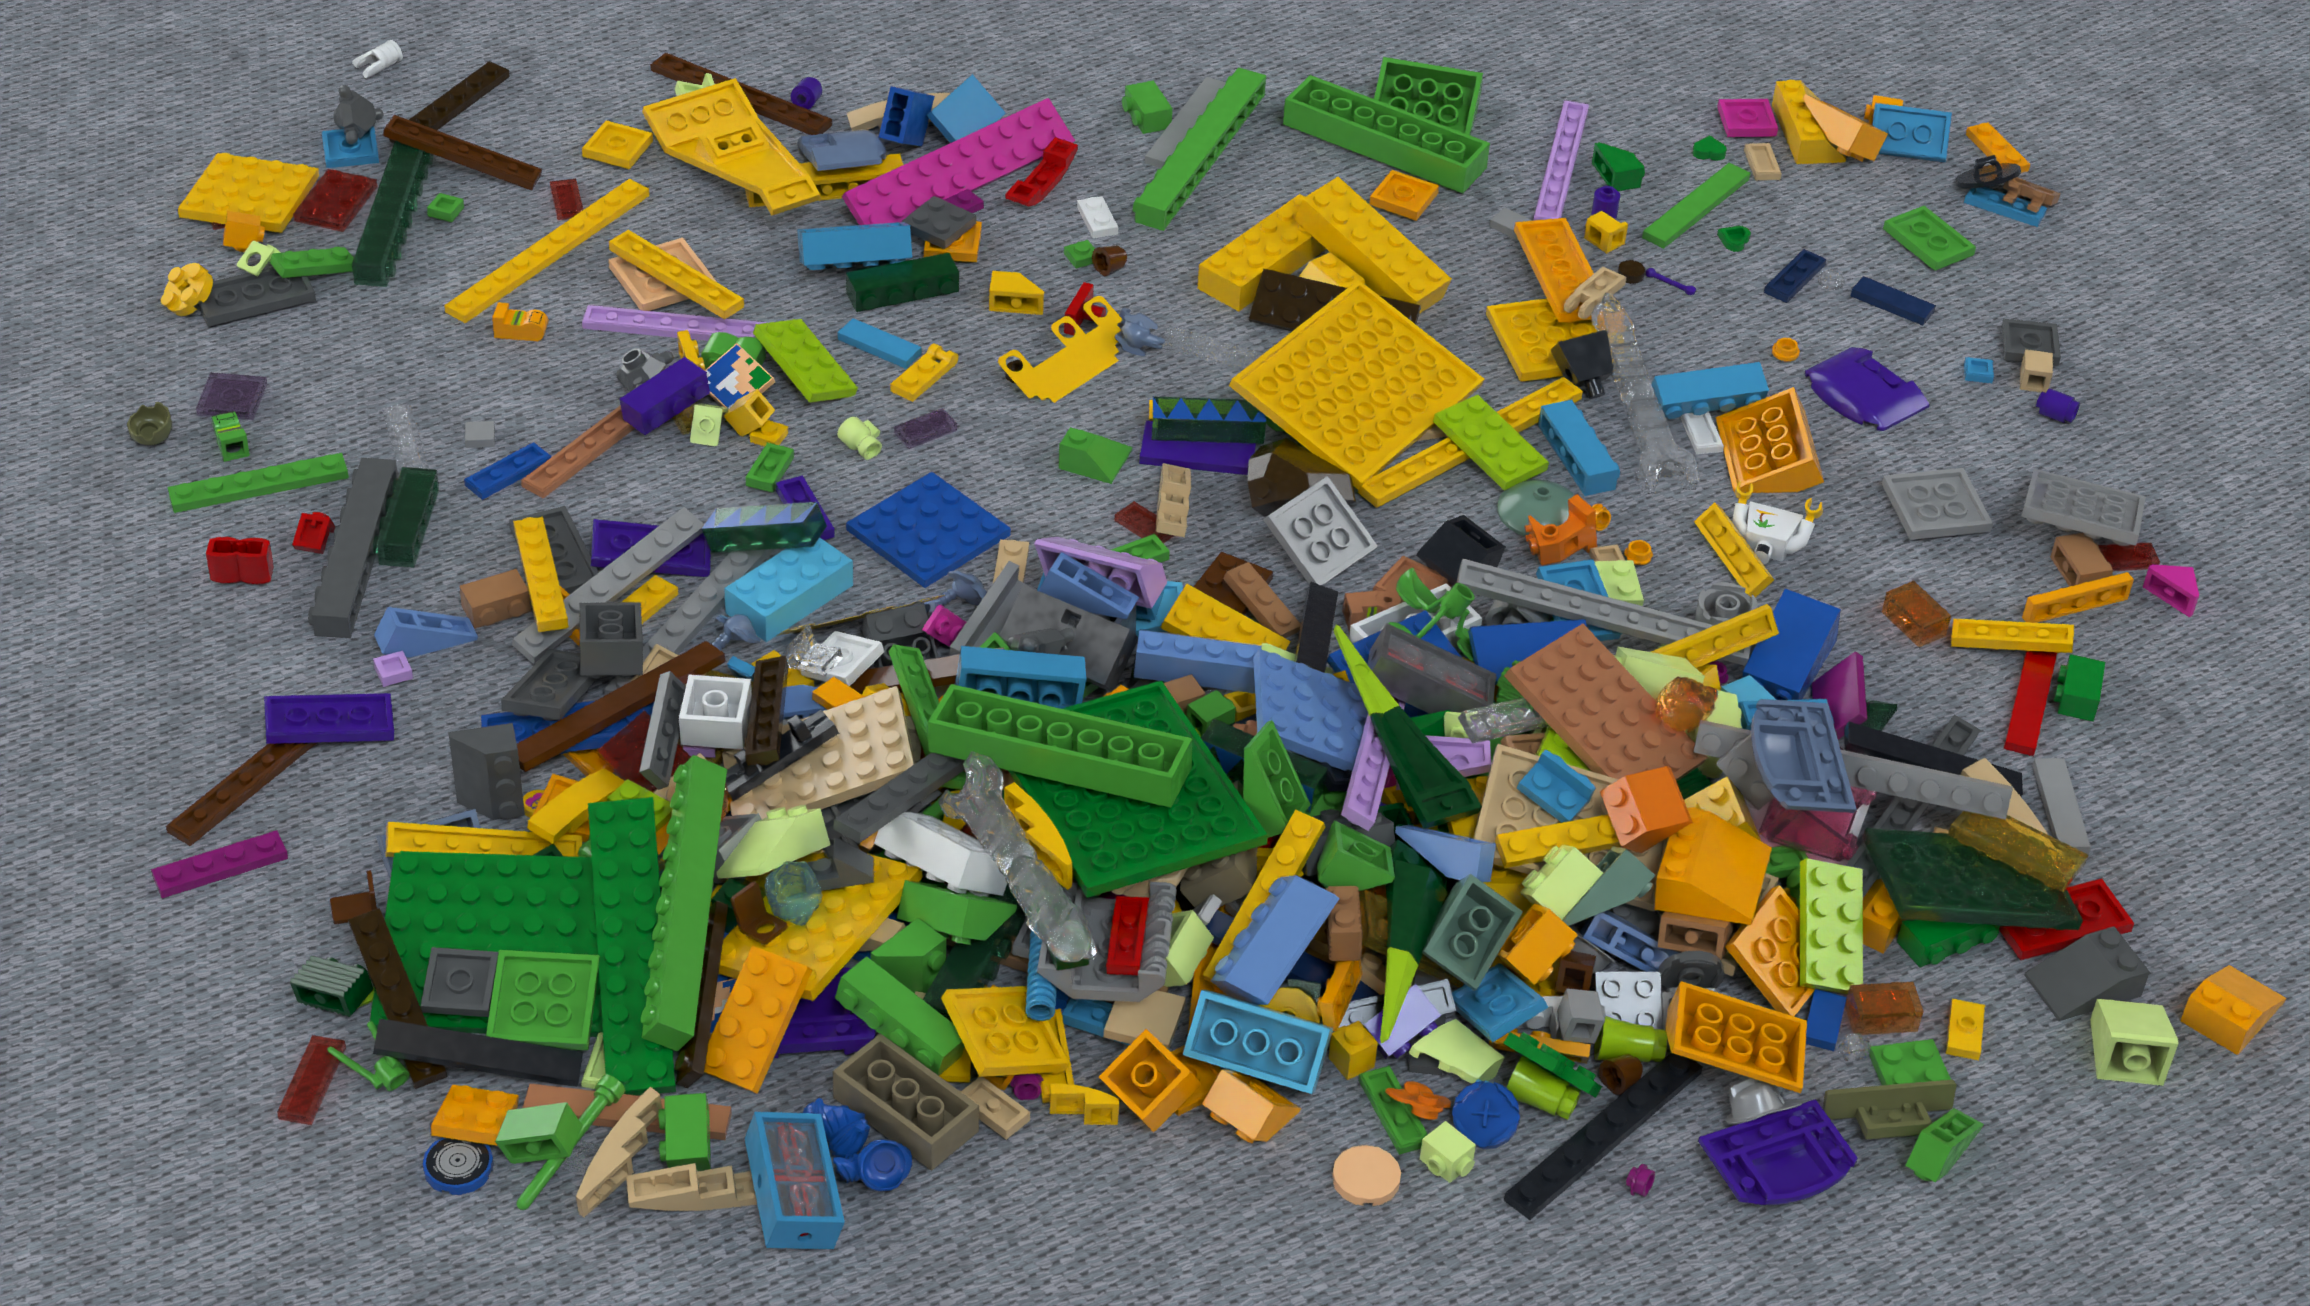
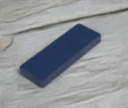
M1803 249L1765 286L1764 293L1788 303L1826 265L1827 259Z
M1865 276L1852 288L1850 295L1853 298L1922 326L1932 316L1936 307L1932 303Z

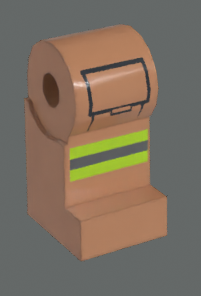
M1391 591L1345 593L1342 612L1349 632L1352 624L1400 604L1401 598Z

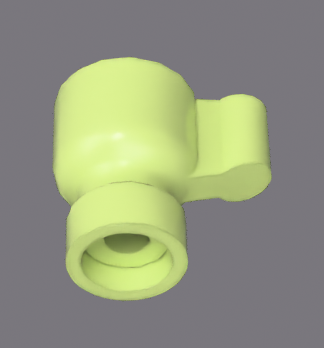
M850 417L839 427L838 438L850 449L858 450V453L866 460L877 456L881 451L882 444L876 439L880 434V430L869 420L862 422L857 417Z

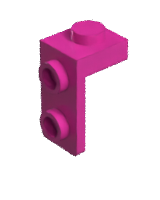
M940 604L936 607L922 630L950 647L967 622Z

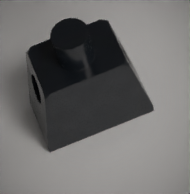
M1606 330L1560 341L1551 349V353L1563 376L1577 387L1585 386L1589 399L1605 395L1601 381L1606 380L1613 374V364Z

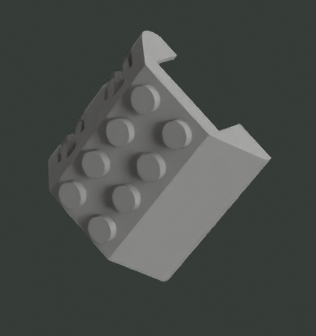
M1072 878V887L1067 890L1061 885L1089 954V965L1056 971L1043 937L1038 962V973L1072 999L1140 1002L1164 986L1167 960L1165 959L1169 954L1173 917L1170 913L1174 911L1177 891L1173 884L1150 882L1146 935L1138 976L1107 974L1106 963L1116 899L1086 898L1075 878Z

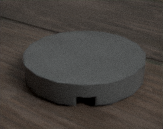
M1685 951L1674 954L1665 959L1658 968L1661 976V987L1664 986L1666 989L1678 987L1680 981L1702 988H1717L1724 979V967L1720 958L1704 951Z

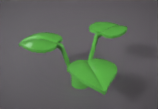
M1414 568L1404 572L1396 584L1399 596L1414 609H1423L1429 613H1436L1440 608V611L1415 636L1421 639L1443 615L1449 619L1460 617L1455 635L1459 638L1457 645L1463 654L1474 662L1468 634L1469 629L1463 628L1465 619L1470 613L1466 608L1475 598L1473 592L1464 584L1456 583L1450 591H1447L1444 596L1437 600L1434 594L1418 578ZM1388 623L1396 628H1399L1413 635L1405 626L1399 623Z

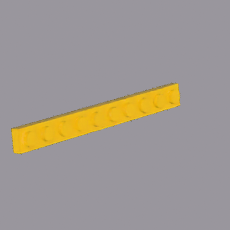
M628 179L445 304V313L463 323H467L650 196L649 188Z
M1562 377L1497 411V413L1519 433L1539 422L1541 406L1572 400L1576 403L1582 399L1583 391L1568 379ZM1448 437L1373 476L1358 490V493L1378 508L1465 462L1470 457Z

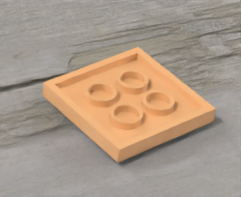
M684 238L655 245L717 282ZM620 256L609 259V269L640 310L651 311L690 299Z

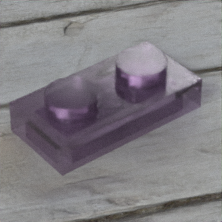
M943 408L894 426V434L908 449L957 431L956 421Z

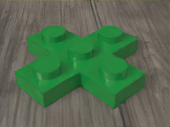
M1511 1032L1508 1034L1503 1044L1591 1096L1597 1097L1603 1086L1594 1081L1597 1076L1596 1074L1581 1065L1574 1070L1575 1062L1544 1043L1540 1049L1537 1048L1540 1042L1524 1032L1521 1033L1520 1037Z

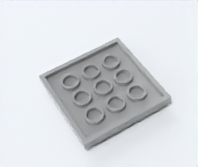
M2033 469L2021 517H2025L2029 522L2035 524L2048 523L2055 525L2057 529L2062 531L2076 530L2084 532V535L2094 539L2108 538L2121 546H2129L2130 544L2136 546L2146 496Z

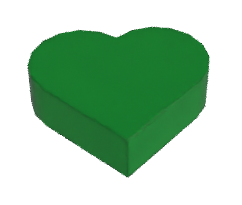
M1709 135L1694 143L1692 154L1698 159L1720 161L1725 158L1727 148L1723 143Z
M1744 226L1720 228L1717 233L1725 248L1733 252L1742 251L1745 244L1749 242L1751 235L1750 230Z

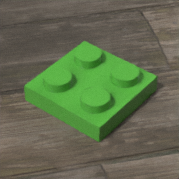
M1933 1039L1870 1047L1869 1056L1882 1085L1951 1080Z

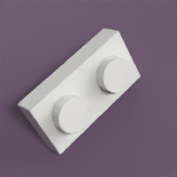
M1102 196L1077 200V208L1092 238L1118 234V225Z

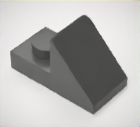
M834 838V858H822L817 861L808 862L807 885L809 892L874 882V858L838 838Z

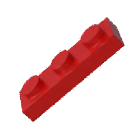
M1116 896L1106 963L1107 974L1138 976L1146 935L1149 897Z

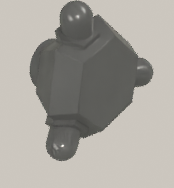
M342 85L339 88L340 104L334 111L333 118L335 124L339 128L344 129L346 142L352 145L357 142L358 138L361 139L374 127L376 120L382 119L384 113L381 109L374 108L371 102L355 91L351 92L349 86Z
M639 348L632 349L622 357L623 365L617 371L616 377L629 391H632L665 370L666 364L671 363L674 356L670 351L651 354L641 351Z
M1051 628L1030 631L1010 637L1007 645L1014 651L1059 655L1061 648L1074 639L1075 633L1070 628H1065L1061 631Z

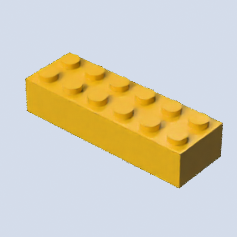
M1336 177L1302 199L1294 220L1329 252L1363 277L1365 284L1376 294L1420 305V313L1443 299L1452 278L1340 177Z
M1297 195L1200 263L1197 289L1239 312L1254 301L1263 269L1291 275L1326 250L1321 243L1294 220L1301 201L1305 196Z

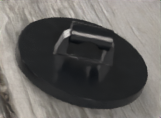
M1995 155L1976 159L1974 169L1956 177V185L1961 188H1984L1999 185L2018 177L2021 174V168L2013 163L2000 164L1996 160Z

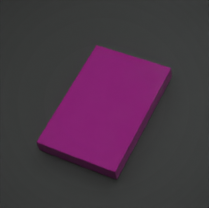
M1856 651L1812 682L1813 699H1827L1838 740L1844 736V728L1848 721L1862 724L1867 720L1863 656Z

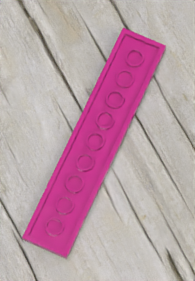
M1046 98L845 192L842 198L859 225L902 222V220L933 196L945 200L966 189L973 192L1042 159L1043 150L1055 137L1074 143L1075 139L1050 99Z

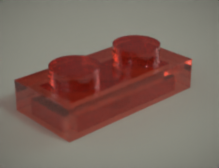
M2137 543L2136 546L2131 544L2129 546L2118 544L2098 545L2100 552L2106 561L2111 564L2113 571L2147 570L2152 564H2160L2152 543Z

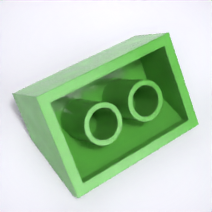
M905 880L897 919L911 923L919 918L945 938H949L951 934V941L971 945L972 939L987 940L1016 912L1017 905L987 896L980 897L969 891L957 893L944 885Z

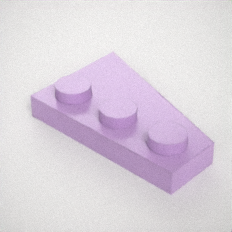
M1425 735L1464 777L1490 771V740ZM1396 780V790H1400L1399 784Z

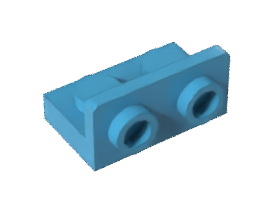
M1544 750L1538 762L1519 782L1517 789L1563 823L1573 821L1589 803L1596 787L1585 775L1579 774L1569 767L1560 756Z

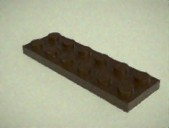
M1263 269L1249 321L1293 331L1347 288ZM1380 296L1414 324H1417L1421 310L1420 305Z

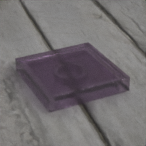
M210 372L196 407L197 416L211 417L235 411L238 419L254 420L267 387V378L263 376Z

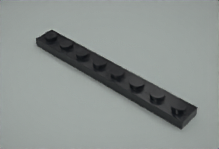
M1670 1053L1505 1193L1504 1201L1531 1220L1701 1074L1703 1066L1693 1059Z

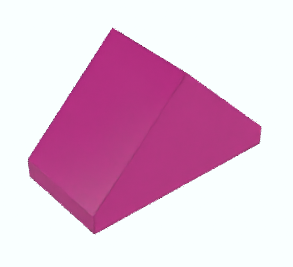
M2153 564L2149 566L2143 588L2186 616L2191 617L2199 598L2193 567Z

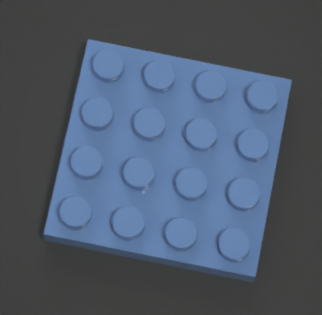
M1258 649L1253 657L1257 733L1266 722L1273 720L1286 750L1322 763L1326 762L1330 766L1344 771L1347 769L1353 771L1368 715L1356 683H1350L1330 673L1315 670L1303 663H1296L1276 653Z

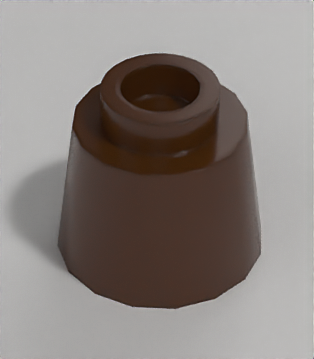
M1118 245L1097 247L1092 254L1094 268L1101 275L1107 276L1124 267L1127 262V253Z
M1629 1054L1604 1060L1599 1067L1601 1082L1614 1095H1621L1641 1079L1643 1073V1066L1640 1060Z

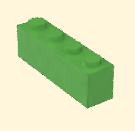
M867 956L841 977L835 999L843 1007L849 1009L866 1022L870 1028L881 1033L938 1076L962 1056L965 1046L954 1024Z

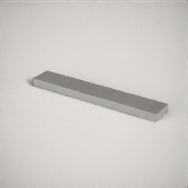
M1209 77L1203 80L1145 155V164L1159 168L1165 165L1167 157L1174 153L1178 142L1184 140L1188 129L1193 128L1198 116L1203 115L1208 103L1215 99L1218 90L1222 89L1226 82Z

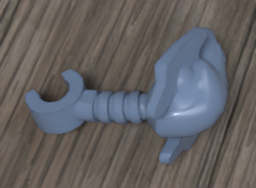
M1122 308L1119 316L1122 318L1121 323L1124 324L1122 326L1124 337L1119 334L1115 335V339L1122 345V349L1140 356L1146 355V352L1141 349L1144 345L1155 349H1162L1161 344L1165 343V340L1151 334L1149 329H1158V325L1140 312L1136 315L1129 314L1130 309Z
M957 570L955 572L950 571L948 575L955 579L953 580L952 589L943 592L942 595L945 596L939 599L925 602L926 613L929 612L932 615L938 605L944 606L957 596L965 599L966 602L978 606L987 591L976 576L964 574Z
M739 614L730 618L722 615L717 616L716 619L724 623V633H721L719 638L717 637L715 642L713 641L711 644L720 651L730 640H745L749 643H759L761 641L760 638L756 637V632L747 616Z

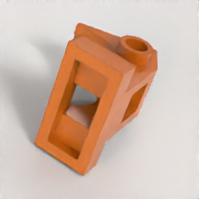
M1578 494L1568 499L1569 516L1567 521L1559 526L1554 524L1543 526L1531 515L1528 516L1529 525L1524 527L1526 533L1529 532V535H1525L1526 542H1529L1532 555L1537 554L1541 565L1561 562L1582 548L1587 553H1590V548L1597 547L1596 510Z

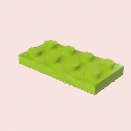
M802 319L755 325L753 331L755 337L809 403L856 395L858 390L856 384Z
M1478 394L1434 415L1433 422L1504 491L1548 469L1549 462Z
M1808 858L1800 861V986L1854 996L1863 993V869Z

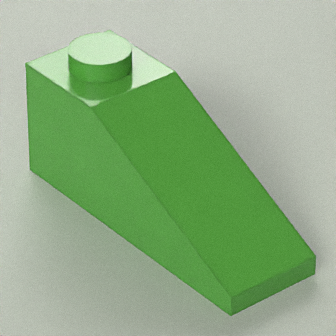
M1953 1108L1921 1131L1905 1166L1914 1170V1174L1920 1179L1936 1183L1950 1171L1984 1124Z

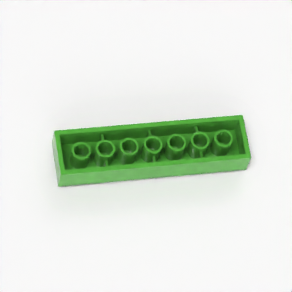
M1312 75L1308 76L1285 99L1283 125L1457 192L1464 193L1487 169L1489 142Z
M954 684L949 686L928 721L929 752L1170 808L1192 769V738Z

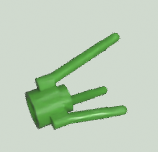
M370 1021L367 1023V1027L376 1040L377 1028ZM328 1047L327 1049L331 1055L369 1080L376 1089L384 1086L388 1091H393L403 1085L410 1076L398 1058L384 1056L379 1059L374 1065L376 1070L374 1075L335 1048Z

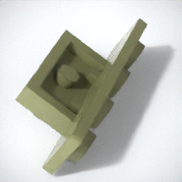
M1951 1079L1827 1090L1824 1095L1823 1110L1830 1120L1856 1118L1865 1139L1920 1135L1923 1129L1932 1124L1927 1111L1950 1110L1953 1108L1957 1085Z

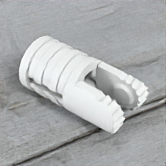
M389 40L355 58L352 64L356 68H360L371 63V66L367 67L362 73L368 79L390 65L401 61L403 55L398 44L393 40Z

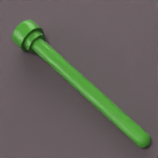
M603 1075L596 1084L595 1098L579 1118L582 1128L575 1146L605 1106L617 1103L625 1093L624 1085L615 1077ZM567 1157L548 1159L518 1198L516 1205L520 1210H526L530 1207Z

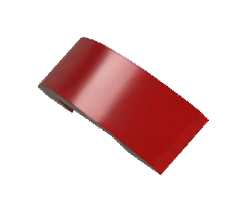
M1055 137L1043 150V160L1024 182L1017 180L1005 194V198L1025 206H1033L1041 202L1065 175L1076 155L1078 145Z

